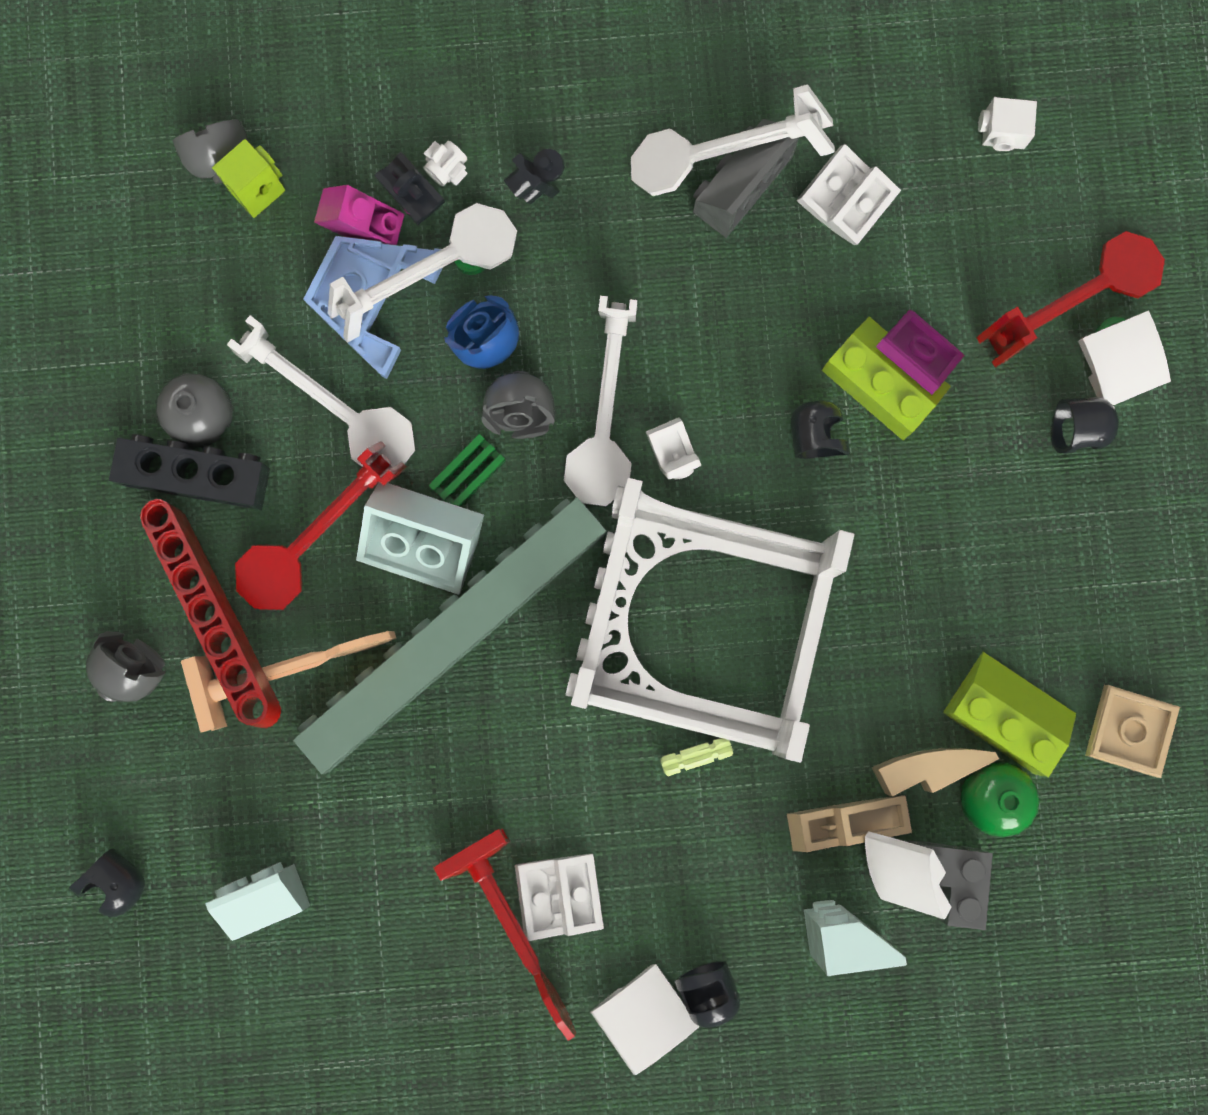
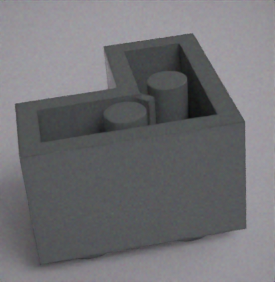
M908 840L909 843L933 849L946 872L939 886L951 905V909L945 920L938 917L937 919L947 926L986 930L993 853L980 848Z

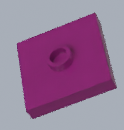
M910 309L876 346L931 395L941 386L965 356Z

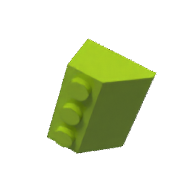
M868 317L829 359L822 371L899 438L905 440L936 407L951 386L944 381L931 395L876 348L888 332L871 317Z
M985 652L981 653L943 712L1033 774L1045 777L1050 776L1068 748L1076 718L1075 712Z

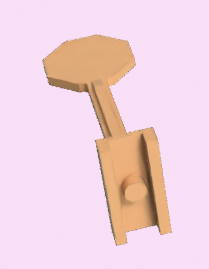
M386 631L339 644L326 651L310 652L263 667L262 669L268 681H273L317 667L331 658L357 653L396 639L394 631ZM194 656L181 660L200 732L214 731L227 727L220 701L227 699L218 678L214 679L207 656ZM247 673L237 675L239 686L245 682Z

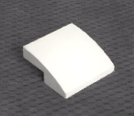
M844 144L837 149L796 201L836 234L853 245H858L901 190L876 166L869 168Z
M1149 311L1093 333L1078 341L1093 373L1088 378L1096 396L1107 399L1113 405L1171 381L1164 349Z
M868 831L865 836L867 863L872 882L880 899L945 920L951 905L939 884L946 872L934 850Z
M593 854L567 856L515 865L523 930L529 941L563 934L571 936L604 929Z
M656 964L650 965L624 988H618L590 1011L633 1075H637L652 1065L699 1028L691 1020L686 1006Z

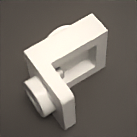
M679 417L646 431L660 470L667 479L685 478L691 475L695 468L701 466L700 459L694 453L684 424Z

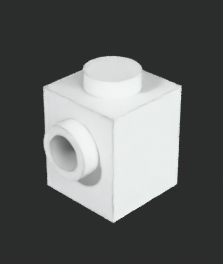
M994 97L987 109L982 110L979 116L978 131L983 132L982 145L993 146V149L997 151H1010L1014 148L1025 149L1035 136L1037 101Z

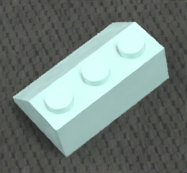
M379 482L364 507L356 561L459 595L478 543L484 515L389 483L382 485Z
M834 900L814 902L812 909H804L810 955L827 976L907 965L905 956L843 906L835 905Z

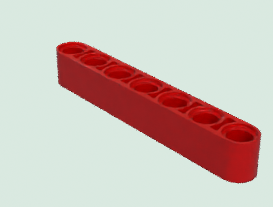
M161 499L149 501L141 510V523L236 717L240 722L258 728L273 726L281 714L279 701L186 515L182 510ZM165 513H168V519L160 526V519ZM183 543V551L179 556L175 557L177 546ZM198 574L199 581L197 585L191 589L190 581L192 577ZM214 605V615L206 621V611L210 606ZM230 636L231 645L226 652L222 653L221 644L226 637ZM245 668L247 671V678L245 682L239 686L237 683V675L242 669ZM258 701H262L263 712L261 716L255 719L253 708Z

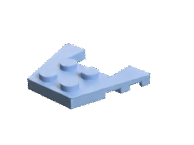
M335 236L303 300L344 339L345 320L340 315L333 319L328 315L330 283L344 277L353 292L362 288L366 290L400 272L401 269H406L441 249L434 248V250L420 249L413 245L403 244V246L382 244L381 241ZM443 268L423 279L435 284ZM383 299L374 304L373 309L363 313L360 336L351 340L348 344L382 377L387 379L401 349L369 333L385 301Z

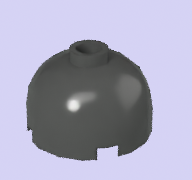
M238 119L213 123L205 126V130L197 133L191 130L172 140L179 159L192 175L198 178H213L215 184L222 183L212 167L244 139L248 141L242 121Z
M514 371L497 378L490 384L485 393L481 420L484 426L495 434L501 435L502 429L514 431L512 438H534L547 433L550 423L554 425V398L547 384L541 379L524 371Z
M186 373L174 377L162 388L157 398L156 414L161 427L172 439L189 444L190 447H204L219 440L226 427L229 428L232 422L233 405L228 392L217 381L202 374Z
M106 631L99 634L86 660L88 679L97 690L98 695L110 702H133L151 694L165 675L166 670L162 671L165 665L163 658L153 648L139 639H136L134 644L122 640L125 636L124 633Z

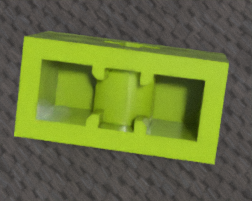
M246 139L212 167L228 191L253 218L286 191L279 181V178L283 175L274 165L275 162L260 145L254 149Z

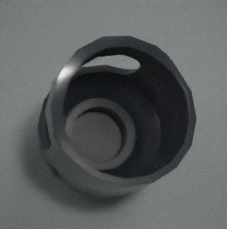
M1099 397L1060 400L1054 411L1051 425V443L1057 453L1066 454L1074 453L1083 447H1091L1097 450L1108 446L1114 441L1119 427V419L1115 407L1107 399ZM1073 418V439L1068 447L1063 437L1062 424L1066 419Z
M819 400L804 403L795 409L791 417V431L796 458L811 459L850 454L847 440L831 439L832 426L843 420L842 412L837 405L829 401Z
M112 848L105 852L69 887V890L79 898L91 888L99 887L106 895L99 913L108 917H117L129 911L140 899L145 888V878L137 867Z
M726 961L704 964L674 980L678 991H680L691 1020L700 1027L713 1028L723 1025L732 1020L739 1011V993Z

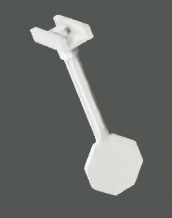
M808 84L793 88L795 114L787 116L784 121L692 145L672 129L647 135L631 156V180L652 196L675 191L693 168L694 162L786 137L794 139L806 136L820 156L835 153L833 143L823 131V128L833 126V119Z
M476 203L455 214L449 246L366 290L362 288L353 292L344 277L330 283L328 315L331 319L340 315L345 320L343 337L348 343L360 336L363 313L373 309L374 304L444 266L460 259L463 263L491 270L511 259L517 230L504 210Z
M600 296L598 310L600 317L606 319L604 333L608 335L594 438L587 439L567 455L564 482L582 503L607 506L615 499L618 486H626L627 478H630L632 464L615 441H611L609 437L622 336H626L627 323L636 321L637 300L630 299L628 311L624 303L612 302L611 308H608V296Z
M249 316L246 320L252 332L247 331L240 339L242 345L240 346L232 339L227 344L235 355L246 363L254 357L262 364H269L348 424L349 429L347 433L351 459L361 467L363 465L357 458L368 447L380 441L386 447L379 454L385 455L392 463V467L400 462L405 464L415 452L412 424L409 420L392 407L363 410L361 413L355 412L276 352V347L266 340L269 334L263 325L252 316Z

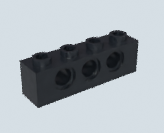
M132 434L130 440L117 438L109 476L110 482L124 487L262 510L270 468L260 462L261 457L239 453L238 458L224 456V450L205 446L202 452L189 450V444L167 440L166 446L153 444L154 439L151 437ZM160 456L162 459L161 468L157 472L151 473L149 470L150 462L155 457ZM196 462L198 465L197 474L191 479H186V467ZM232 468L234 471L232 482L222 486L220 483L222 472Z

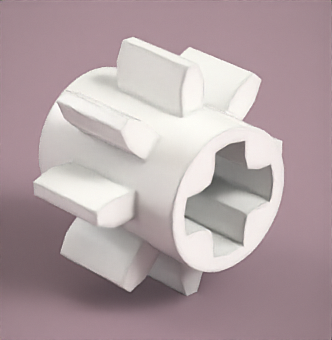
M434 141L423 153L426 156L425 160L428 162L423 168L439 185L444 186L447 182L450 183L451 181L457 186L466 176V167L463 164L467 161V157L451 141H447L444 145H439Z

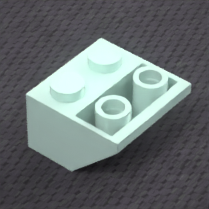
M281 862L251 875L252 882L248 883L246 877H243L215 890L217 897L205 903L209 913L232 941L300 913L310 906L295 865L283 868Z

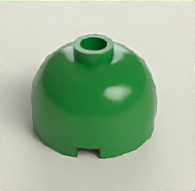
M992 762L973 772L969 779L965 780L962 785L960 800L964 815L976 828L988 835L1007 837L1021 833L1032 824L1038 814L1040 798L1035 783L1026 772L1012 764Z

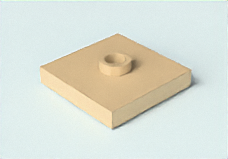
M1104 685L1085 756L1161 778L1180 707L1114 686Z

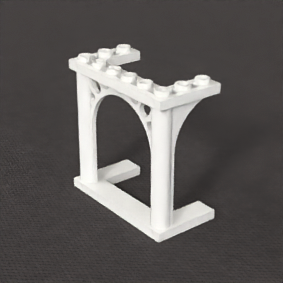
M627 478L625 487H617L612 507V518L618 519L616 532H608L603 553L610 554L607 568L599 567L594 588L601 590L598 603L590 602L585 624L592 625L589 639L581 638L576 660L583 661L582 667H580L579 674H570L566 690V696L573 697L571 705L584 709L588 705L772 750L773 755L801 763L810 724L800 722L830 590L833 578L846 572L855 534L839 530L822 543L774 532L665 504L641 491L643 481ZM657 533L666 534L664 539L674 538L673 546L664 548L662 540ZM637 535H645L653 542L655 554L652 558L644 559L635 552L633 540ZM683 539L691 540L692 542L683 543ZM711 550L814 575L780 718L676 692L656 681L643 668L630 642L628 612L636 587L650 569L662 560L680 552ZM626 552L631 560L638 564L637 573L633 576H629L625 572V569L629 570L630 566L629 561L625 558ZM619 581L626 590H617ZM619 597H623L626 600V605L622 608L618 607L615 603ZM611 612L619 615L618 617L609 621ZM612 630L619 631L621 634L619 644L610 645L602 650L603 644L608 643L612 638V634L609 635V632ZM614 652L625 653L628 657V663L622 671L616 674H609L603 670V661L609 654ZM632 671L637 672L640 676L639 685L629 680V685L620 682L627 678ZM650 685L655 689V691L646 689V687Z

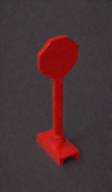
M1125 231L1103 245L1099 276L1028 317H1024L1018 307L1012 309L988 327L976 339L979 343L989 339L999 355L992 361L996 368L1036 340L1035 329L1106 288L1137 299L1161 285L1165 259L1152 239Z
M382 441L368 447L357 458L363 465L356 473L357 478L289 547L283 545H253L235 563L236 592L254 609L283 610L302 592V567L299 557L368 488L373 489L379 482L382 485H386L407 467L403 462L392 467L390 460L385 455L379 454L386 447Z
M498 829L433 868L440 881L457 876L468 870L474 882L480 884L523 965L534 976L541 998L551 1017L569 1041L576 1035V1030L569 1013L555 987L544 972H542L538 956L492 875L495 871L487 858L497 853L510 842L504 829Z

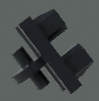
M543 149L537 153L534 160L522 153H519L512 159L518 168L504 179V182L517 198L521 199L523 197L527 203L532 204L542 194L553 198L560 192L555 185L549 183L559 179L565 168L564 159L556 150Z
M402 152L387 167L374 175L375 179L417 225L422 223L445 203L444 198Z

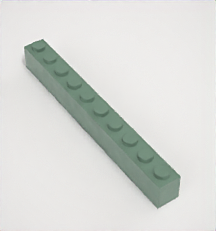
M578 497L571 503L568 499H565L551 511L554 517L544 526L539 522L523 535L526 541L516 550L510 546L495 559L498 565L488 574L482 570L467 583L470 589L460 598L454 594L439 607L442 611L439 616L432 622L428 618L420 622L411 631L414 635L411 640L404 646L400 642L392 646L383 655L386 660L375 670L372 666L368 667L355 678L354 681L358 684L347 694L343 690L326 703L329 708L328 711L319 718L316 715L311 716L297 728L301 734L293 741L321 775L329 773L606 535L605 528Z

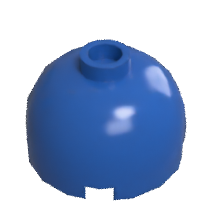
M485 296L487 302L480 304L472 300L458 309L447 322L446 329L449 334L448 337H445V342L464 364L478 369L491 368L508 359L517 347L519 341L518 321L514 312L502 297Z

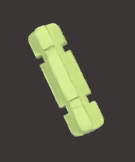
M719 738L713 740L712 744L706 742L681 750L678 755H675V753L665 755L661 758V764L664 773L670 776L680 773V769L683 768L689 770L714 762V758L721 760L733 755V749L730 740Z

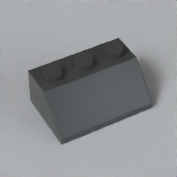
M762 119L756 128L776 122ZM749 126V127L746 129V131H747V130L754 129V128H753L752 126ZM786 137L736 151L733 156L727 153L715 169L718 174L711 182L705 180L694 193L693 198L696 200L693 213L727 238L790 162L800 137L794 139Z

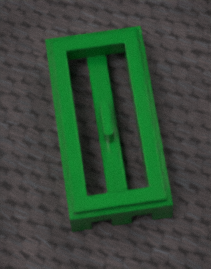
M479 434L429 484V487L445 502L461 507L494 474L506 459ZM481 446L484 450L443 490L441 486ZM491 456L494 460L453 500L450 496Z

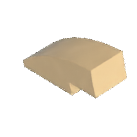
M939 748L895 757L872 767L884 793L894 796L918 783H921L924 791L934 793L999 758L996 752L966 748Z
M905 795L851 802L787 814L793 851L811 852L835 846L865 843V836L868 831L888 837L912 833Z

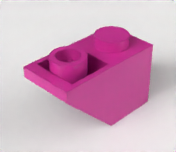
M349 185L323 188L314 223L344 237L381 241L382 244L397 245L405 214Z

